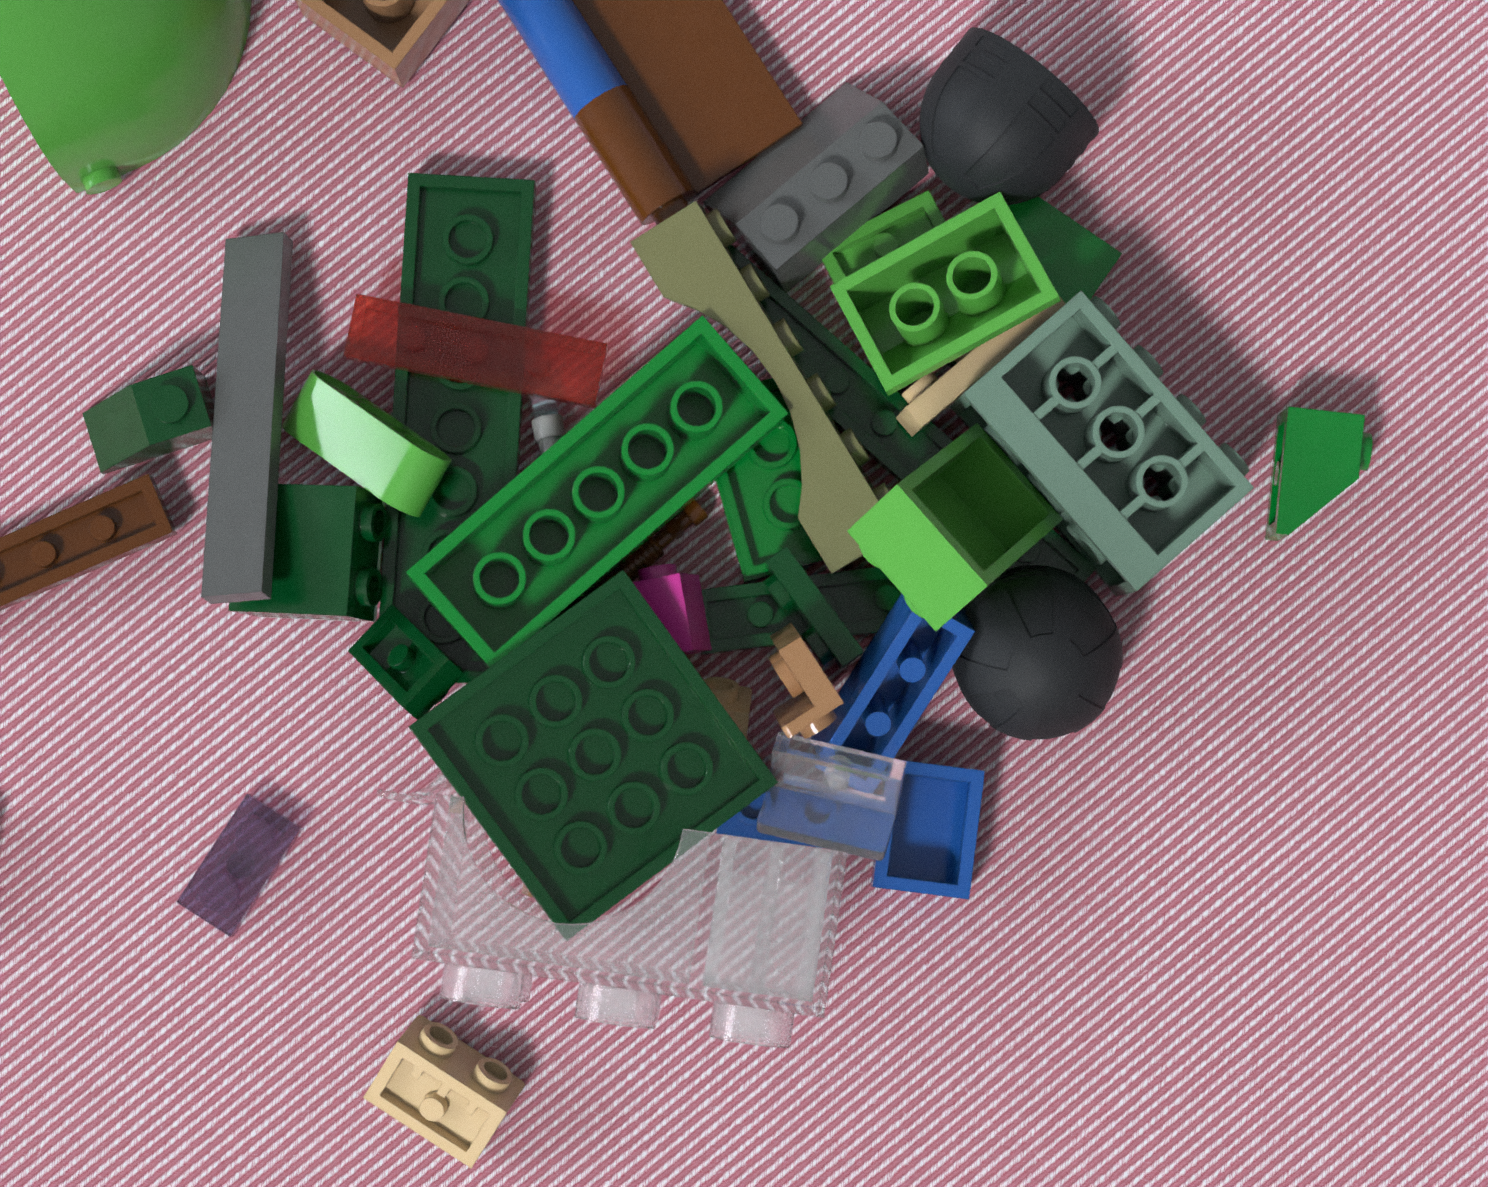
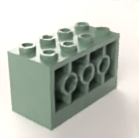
M1080 291L965 391L950 408L968 428L978 423L1063 518L1055 526L1056 529L1074 549L1097 568L1094 572L1117 597L1138 591L1254 487L1244 477L1249 472V468L1241 456L1226 443H1222L1218 447L1201 428L1206 423V419L1198 407L1183 394H1179L1175 398L1158 379L1164 373L1155 358L1140 345L1132 349L1116 331L1121 323L1112 309L1099 297L1094 296L1089 300ZM1056 378L1062 382L1067 380L1072 384L1075 389L1073 395L1076 401L1072 398L1064 399L1057 390L1059 383ZM1099 428L1104 430L1110 428L1117 438L1115 441L1117 449L1115 447L1107 448L1100 439L1102 432ZM1143 476L1146 478L1152 476L1159 486L1157 489L1159 497H1150L1145 492Z

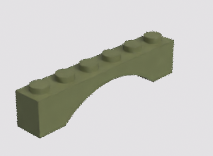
M695 201L630 243L664 298L700 311L724 325L755 353L775 380L791 413L800 448L802 490L798 519L831 574L835 573L863 556L858 543L850 536L847 530L890 490L884 482L874 488L861 466L870 461L867 452L851 427L842 433L838 430L828 413L830 409L837 406L833 396L818 373L809 378L804 374L794 357L804 351L803 347L785 318L773 323L761 301L770 296V293L751 263L740 268L728 246L735 243L737 239L718 208L707 214L703 206Z

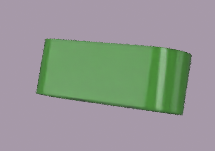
M318 370L311 371L282 424V428L288 434L393 508L414 517L421 516L452 460L442 450L342 381Z

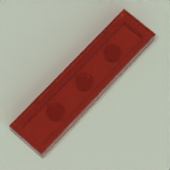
M356 294L343 356L348 360L595 409L608 344Z

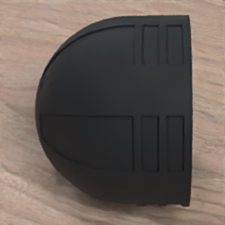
M977 27L970 28L960 42L952 49L948 57L940 64V67L934 73L926 88L920 111V138L930 167L950 189L978 203L998 192H1001L1007 205L1019 204L1040 196L1054 186L1067 170L1071 169L1079 155L1083 154L1087 145L1099 133L1098 124L1087 107L1052 72L1011 42L988 30Z
M1024 565L1005 570L963 607L975 632L952 669L966 701L992 728L1022 740L1051 739L1072 732H1078L1092 723L1104 711L1105 705L1114 692L1119 672L1122 668V643L1116 623L1109 610L1095 591L1080 578L1051 566Z

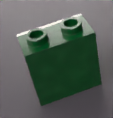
M278 484L271 599L230 602L228 611L269 618L375 622L377 604L381 599L383 588L380 563L382 540L387 530L385 502L368 490L358 486Z

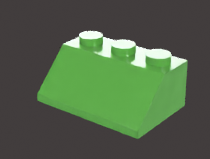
M1001 192L992 195L829 286L888 396L1061 301Z

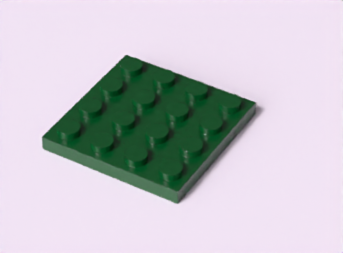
M624 570L617 573L408 726L566 941L778 783Z

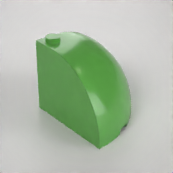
M0 0V76L31 134L58 175L76 193L86 191L88 195L99 194L118 186L122 182L121 175L158 159L176 147L195 131L213 111L226 92L242 57L250 25L252 0Z

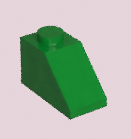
M1289 406L1277 415L1265 540L1278 541L1291 534L1359 479L1360 470H1368L1373 440L1371 433L1363 432L1365 415Z

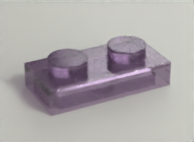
M246 794L182 892L177 903L229 937L234 936L304 828L255 796Z

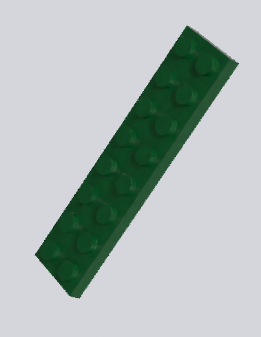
M408 173L392 416L442 450L452 460L420 517L408 515L386 504L387 530L384 536L383 588L379 617L391 604L394 605L462 669L464 674L455 684H467L488 668L413 584L406 572L518 475L536 183L535 180Z

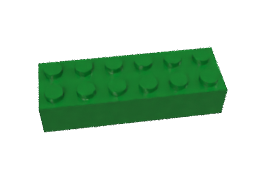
M702 315L406 572L408 578L486 667L489 668L576 604L782 424L788 412Z

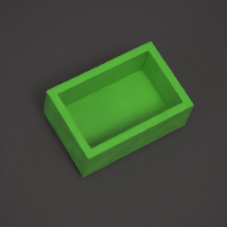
M976 423L896 484L847 532L858 543L865 559L873 566L881 569L903 594L908 607L916 615L924 618L937 631L1060 523L1063 518L980 425Z

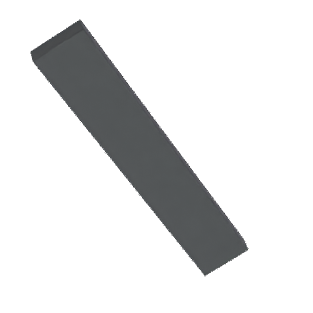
M284 232L230 238L225 241L201 597L210 604L271 599L293 241Z

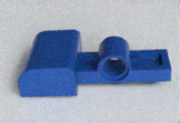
M893 759L885 771L883 790L874 789L872 793L862 787L774 776L778 783L718 827L716 834L874 854L871 887L969 900L985 771Z

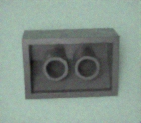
M848 82L801 120L803 124L801 127L758 155L703 201L705 207L710 212L718 208L735 235L737 242L770 279L786 293L822 264L824 257L862 225L884 212L929 174L925 149L922 143L882 101Z

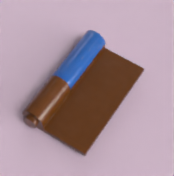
M498 0L641 225H648L654 222L656 225L660 224L689 205L688 201L803 125L723 0Z

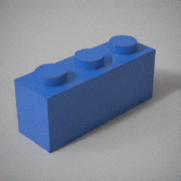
M901 593L839 691L838 695L844 703L833 710L837 716L836 720L822 731L811 736L817 763L867 791L873 792L973 636L975 630L966 615L965 608H962L940 629L935 631L924 618L916 615L908 607Z

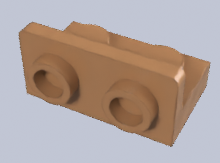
M789 623L770 636L778 651L769 656L768 659L792 695V698L775 708L773 713L787 738H791L800 732L804 739L833 723L837 718L833 710L844 702L793 624Z

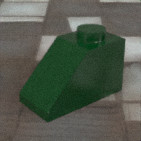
M193 365L131 384L82 413L102 474L212 440L213 399L206 377Z

